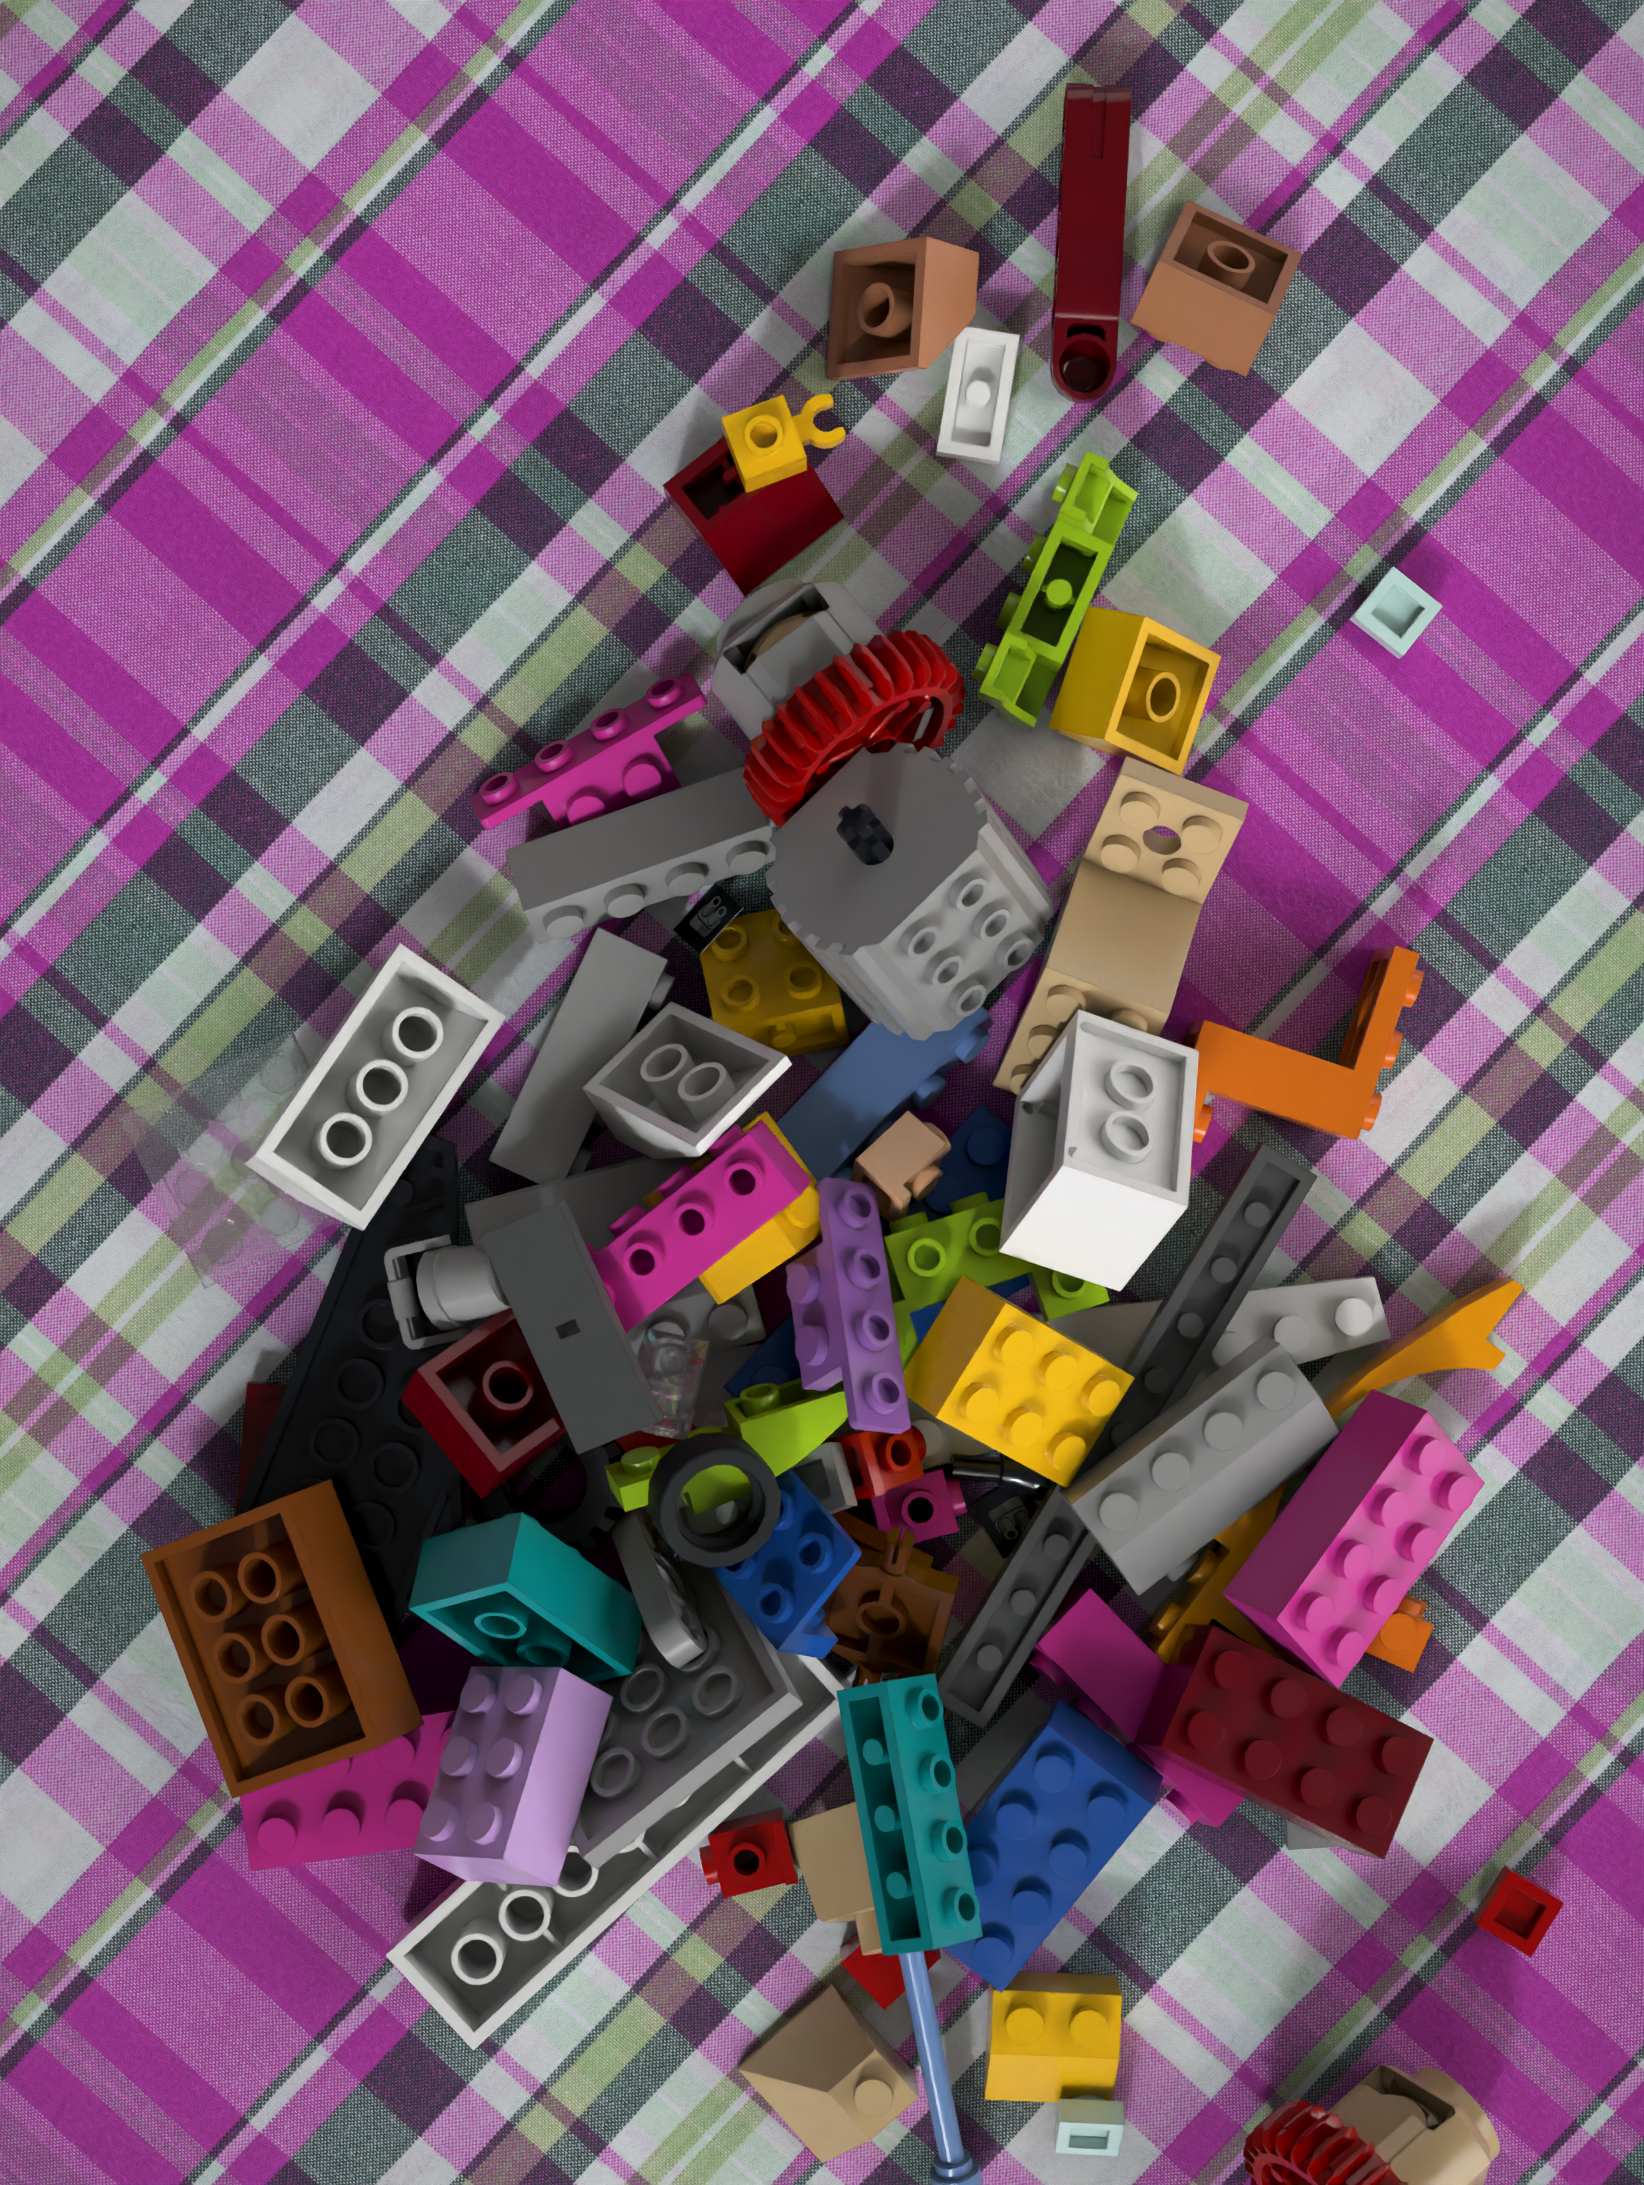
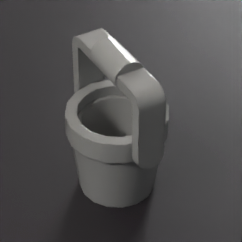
M448 1234L391 1248L385 1253L384 1264L389 1281L387 1286L396 1321L398 1320L404 1344L408 1348L420 1349L460 1340L473 1331L470 1325L476 1320L511 1308L483 1244L461 1247L448 1245L451 1244L450 1235ZM430 1249L423 1254L418 1264L416 1277L418 1297L431 1323L439 1329L448 1332L424 1336L419 1316L421 1313L405 1256Z

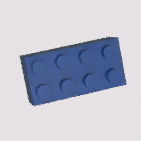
M1059 1698L962 1820L963 1828L967 1835V1851L974 1890L979 1901V1917L983 1937L943 1948L1002 1993L1154 1806L1164 1776Z

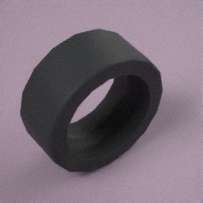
M724 1432L698 1433L676 1443L658 1461L649 1481L648 1508L656 1528L666 1543L682 1559L703 1567L731 1566L753 1556L770 1539L780 1518L781 1491L773 1471L745 1440ZM714 1465H731L739 1468L747 1476L752 1488L751 1498L744 1513L731 1526L718 1532L698 1534L690 1531L681 1522L677 1512V1500L683 1487L697 1473Z

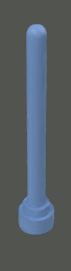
M924 1951L898 1954L938 2154L933 2160L934 2165L929 2172L931 2185H983L979 2162L971 2157V2153L964 2149L962 2145Z

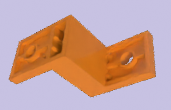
M1396 945L1374 950L1336 1064L1207 1020L1191 1021L1182 1045L1199 1051L1193 1142L1201 1144L1211 1120L1213 1107L1204 1104L1207 1094L1337 1138L1358 1140L1361 1129L1370 1131L1376 1121L1382 1101V1095L1374 1092L1381 1069L1390 1070L1393 1067L1401 1047L1403 1033L1395 1031V1027L1402 1006L1408 1008L1413 1006L1422 984L1424 972L1415 969L1420 953Z

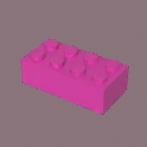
M1371 1389L1223 1594L1284 1662L1339 1688L1353 1667L1360 1661L1365 1650L1390 1615L1398 1608L1401 1600L1425 1566L1435 1556L1438 1548L1465 1510L1470 1507L1485 1482L1427 1410Z
M460 1697L417 1703L424 1725L381 1747L240 1796L251 1871L414 1847L420 1829L421 1818L432 1792L440 1766L441 1755L450 1735L460 1703Z

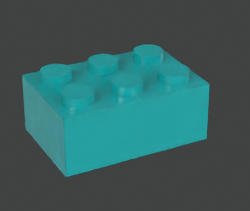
M523 1512L506 1514L499 1519L470 1527H460L453 1532L424 1539L408 1607L412 1612L492 1667H561L589 1684L634 1673L643 1624V1617L635 1596L626 1590L620 1581L603 1573L583 1558L578 1550L564 1544L541 1527L535 1518Z

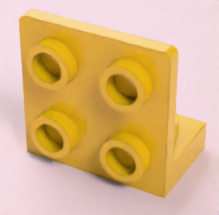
M776 908L735 917L700 954L714 1022L783 1053L787 1057L850 1044L838 984L781 919L782 915Z

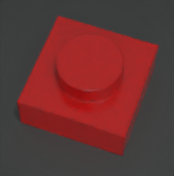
M1504 1865L1472 1917V1920L1479 1927L1527 1956L1532 1957L1564 1902L1558 1896Z

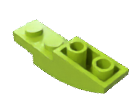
M801 1378L780 1385L761 1383L750 1386L740 1393L739 1398L723 1402L728 1427L708 1426L698 1428L687 1433L683 1440L698 1433L724 1432L743 1439L764 1459L775 1477H777L820 1446L846 1421L848 1412L843 1380L825 1391L803 1389ZM676 1443L659 1449L654 1446L635 1448L625 1453L621 1457V1461L605 1466L610 1489L625 1512L648 1505L649 1481L658 1461ZM714 1465L697 1473L683 1487L680 1496L693 1515H697L729 1503L751 1492L752 1488L747 1476L739 1468L731 1465Z

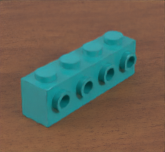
M935 1673L836 1691L883 1956L934 1950L983 1937L979 1917V1901L974 1890L967 1851V1835L962 1824L955 1785V1769L950 1758L943 1719V1703L939 1696Z

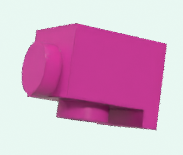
M940 1465L923 1470L924 1477L885 1491L886 1494L870 1498L879 1530L888 1533L892 1528L902 1527L899 1538L902 1541L905 1531L908 1529L915 1537L914 1543L958 1532L959 1528L955 1516L967 1513L959 1479H945L942 1466ZM918 1497L926 1498L932 1504L931 1514L922 1520L912 1518L907 1511L909 1503Z

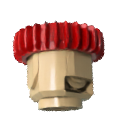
M1379 2065L1326 2112L1321 2105H1311L1308 2101L1304 2100L1297 2102L1289 2100L1282 2107H1278L1246 2137L1243 2157L1246 2159L1245 2170L1252 2176L1250 2185H1484L1490 2162L1500 2152V2144L1493 2125L1479 2104L1459 2083L1444 2072L1433 2067H1423L1413 2076H1410L1397 2067Z

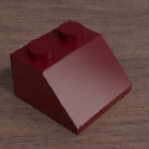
M512 1308L499 1312L418 1368L401 1397L403 1402L481 1499L530 1465L567 1432Z

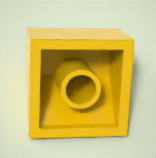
M1088 606L1048 728L1088 747L1124 759L1128 756L1174 775L1182 776L1221 656L1146 616Z
M767 1110L740 1125L741 1129L746 1132L762 1119L812 1181L798 1198L698 1276L718 1305L724 1303L798 1253L822 1233L819 1217V1192L815 1189L817 1180ZM706 1150L688 1165L696 1172L709 1162L713 1156ZM655 1189L642 1200L650 1209L664 1197Z
M1019 1971L1002 1993L989 1984L984 2100L1059 2103V2099H1073L1080 2095H1096L1104 2098L1106 2101H1112L1119 2064L1122 1993L1116 1975Z

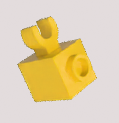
M820 394L812 397L804 405L801 414L793 417L784 395H780L721 418L723 433L746 493L806 471L807 456L803 448L804 446L811 444L817 448L828 449L839 445L845 440L846 433L843 427L823 432L817 429L813 423L814 417L819 412L834 407L831 394Z

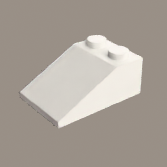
M671 1001L582 1089L618 1141L652 1159L701 1156L792 1063L787 1055Z

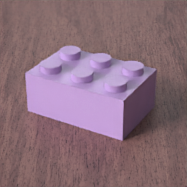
M471 1666L466 1684L461 1691L460 1703L447 1744L441 1755L440 1766L432 1792L421 1818L420 1829L412 1854L466 1881L557 1887L613 1697L561 1667Z

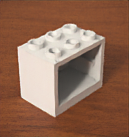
M1078 1009L1016 1097L999 1252L1117 1291L1123 1289L1188 1208L1199 1059L1198 1050Z

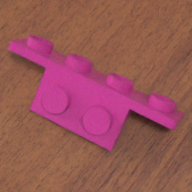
M690 673L659 680L647 690L645 697L624 709L614 708L600 714L593 720L589 729L568 741L558 740L546 745L536 754L532 762L512 773L502 772L489 778L480 787L479 792L470 798L479 821L485 830H490L542 800L561 831L682 787L654 735L704 707L708 703L707 699Z

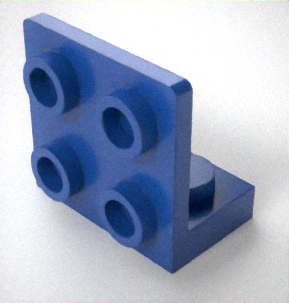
M788 1469L775 1477L781 1491L780 1518L770 1539L753 1556L731 1566L709 1568L777 1651L824 1659L839 1639L822 1620L825 1617V1612L821 1606L855 1565L862 1552L859 1546L792 1469Z

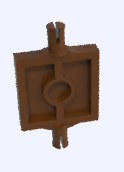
M895 1527L888 1531L883 1554L859 1547L862 1552L861 1557L821 1606L825 1612V1617L822 1620L839 1639L829 1652L839 1654L857 1665L852 1688L863 1686L866 1679L868 1680L867 1685L879 1683L882 1673H898L911 1677L936 1673L960 1577L909 1562L915 1537L910 1530L906 1529L899 1547L898 1542L902 1527Z

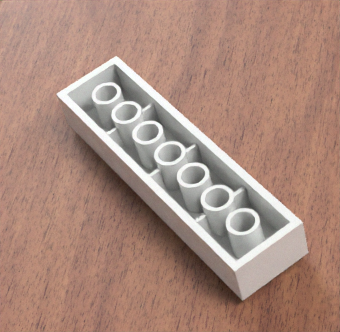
M773 1647L803 1705L600 1868L596 1869L582 1859L575 1841L571 1837L557 1887L466 1881L458 1877L394 1937L385 1956L470 2048L475 2050L840 1713L836 1691L852 1688V1683L827 1656L824 1659L780 1652Z

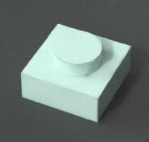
M1393 566L1351 616L1350 620L1400 659L1443 606Z
M1080 2095L1073 2099H1059L1054 2129L1055 2153L1118 2156L1124 2128L1123 2101H1106L1104 2098L1096 2095Z

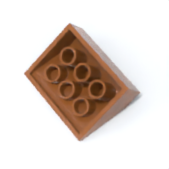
M331 1479L140 1554L232 1799L381 1747L424 1725Z

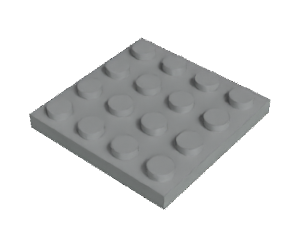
M672 1548L671 1551L707 1639L708 1648L681 1668H676L659 1652L643 1620L634 1673L590 1683L611 1695L613 1699L572 1837L582 1859L596 1869L600 1868L803 1705L769 1640L710 1568L692 1562H680L679 1555ZM627 1581L622 1586L633 1594L630 1583Z

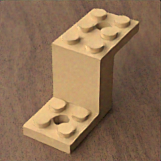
M1128 756L1125 757L1069 882L1033 992L1000 1062L993 1086L1018 1096L1078 1009L1155 1036L1160 1035L1170 1015L1202 905L1245 820L1249 803ZM1154 826H1165L1175 831L1179 836L1165 837L1153 831L1152 828Z

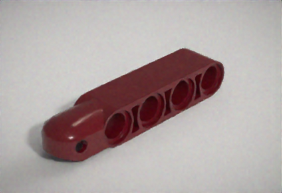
M1066 83L1050 373L1052 383L1057 392L1068 401L1080 404L1093 402L1105 394L1112 384L1117 366L1131 118V86L1105 85L1104 87H1093V84Z

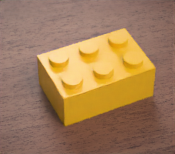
M964 1274L903 1371L907 1397L934 1417L1065 1488L1071 1483L1135 1378L1093 1349Z

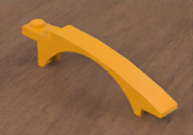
M1501 1276L1450 1304L1364 1363L1322 1400L1332 1420L1367 1396L1371 1389L1378 1390L1388 1384L1414 1375L1437 1370L1461 1368L1495 1370L1506 1354L1487 1341L1486 1338L1524 1287L1515 1280ZM1288 1481L1214 1537L1222 1545L1216 1553L1207 1549L1194 1563L1186 1577V1580L1192 1585L1178 1604L1169 1600L1156 1614L1148 1628V1631L1154 1635L1148 1642V1645L1152 1652L1168 1664L1185 1624L1208 1625L1213 1618L1243 1641L1278 1659L1280 1658L1227 1599L1223 1592L1274 1524L1275 1515Z

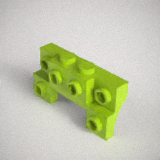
M1086 451L1079 468L1069 463L1066 464L1051 497L1052 500L1062 504L1057 519L1048 538L1038 533L1035 534L1021 566V569L1032 573L1023 595L1020 596L1010 591L994 626L1005 631L999 647L989 642L986 643L971 676L972 679L982 683L976 699L998 708V717L1029 731H1032L1039 713L1066 658L1115 548L1116 541L1138 495L1137 491L1125 484L1113 473L1109 466V460L1089 451Z
M986 1192L971 1195L950 1203L953 1215L932 1222H928L925 1211L893 1221L888 1224L892 1235L883 1238L903 1370L920 1345L910 1313L946 1302L963 1274L986 1288L1027 1274L1044 1322L1110 1301L1106 1288L999 1252L1005 1198L989 1202Z

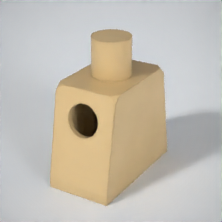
M856 1801L788 1824L789 1834L817 1918L823 1923L856 1921L862 1955L882 1953Z

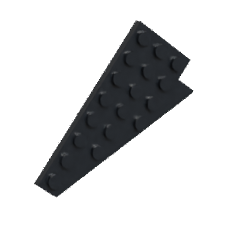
M431 1133L427 1135L366 1228L361 1231L353 1226L351 1227L235 1513V1516H238L331 1479L393 1643L406 1613L424 1620L408 1609L424 1539L465 1527L464 1476L401 1399L416 1370L459 1340L420 1349H410L404 1344L399 1322L395 1319L387 1286L389 1281L384 1264L385 1253L391 1248L448 1234L451 1240V1244L448 1245L460 1247L458 1144ZM430 1249L405 1256L421 1313L419 1316L424 1336L448 1332L439 1329L431 1323L418 1297L416 1282L418 1264L423 1254Z

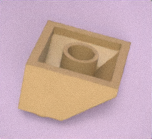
M833 1982L826 1986L738 2065V2070L821 2163L872 2140L919 2098L916 2074Z

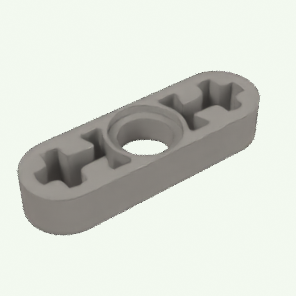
M640 1507L630 1510L617 1519L610 1528V1533L653 1643L671 1665L681 1668L707 1650V1639L670 1546L656 1528L652 1516Z

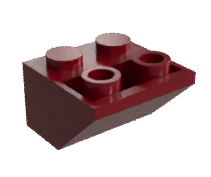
M725 436L663 484L667 500L744 597L752 593L845 519L808 459L806 471L746 493Z

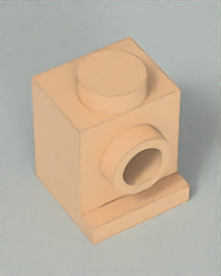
M907 1111L855 1159L850 1181L868 1183L874 1186L879 1214L889 1223L906 1217L911 1197L917 1201L922 1200L942 1178L943 1172L939 1167L942 1158L951 1150L950 1142L945 1134L934 1124L929 1122L922 1123L910 1111Z

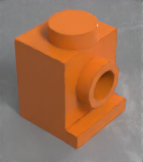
M1405 1594L1398 1608L1390 1615L1365 1652L1414 1673L1434 1628V1625L1423 1617L1427 1603Z

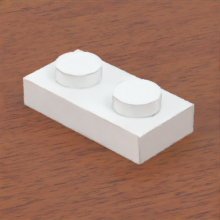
M966 326L954 339L936 456L999 466L1020 335Z

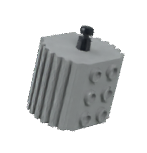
M898 742L889 752L871 754L863 747L769 839L776 847L775 864L765 872L767 887L774 893L770 899L782 915L781 919L858 1008L878 1026L882 1023L888 1031L898 1036L905 1031L911 1039L926 1041L934 1032L950 1031L965 1017L975 1013L984 1003L986 996L1011 971L1019 969L1029 960L1033 950L1045 938L1046 922L1055 914L1053 901L1046 892L1049 889L971 777L964 769L961 770L954 760L947 756L941 759L935 750L926 746L918 752L913 744Z

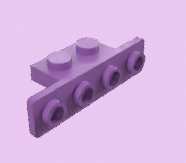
M825 1177L815 1185V1189L819 1192V1217L823 1242L786 1266V1289L791 1301L796 1337L795 1354L799 1361L803 1389L825 1391L843 1380L849 1424L853 1429L901 1434L911 1427L876 1190L873 1185L868 1183Z

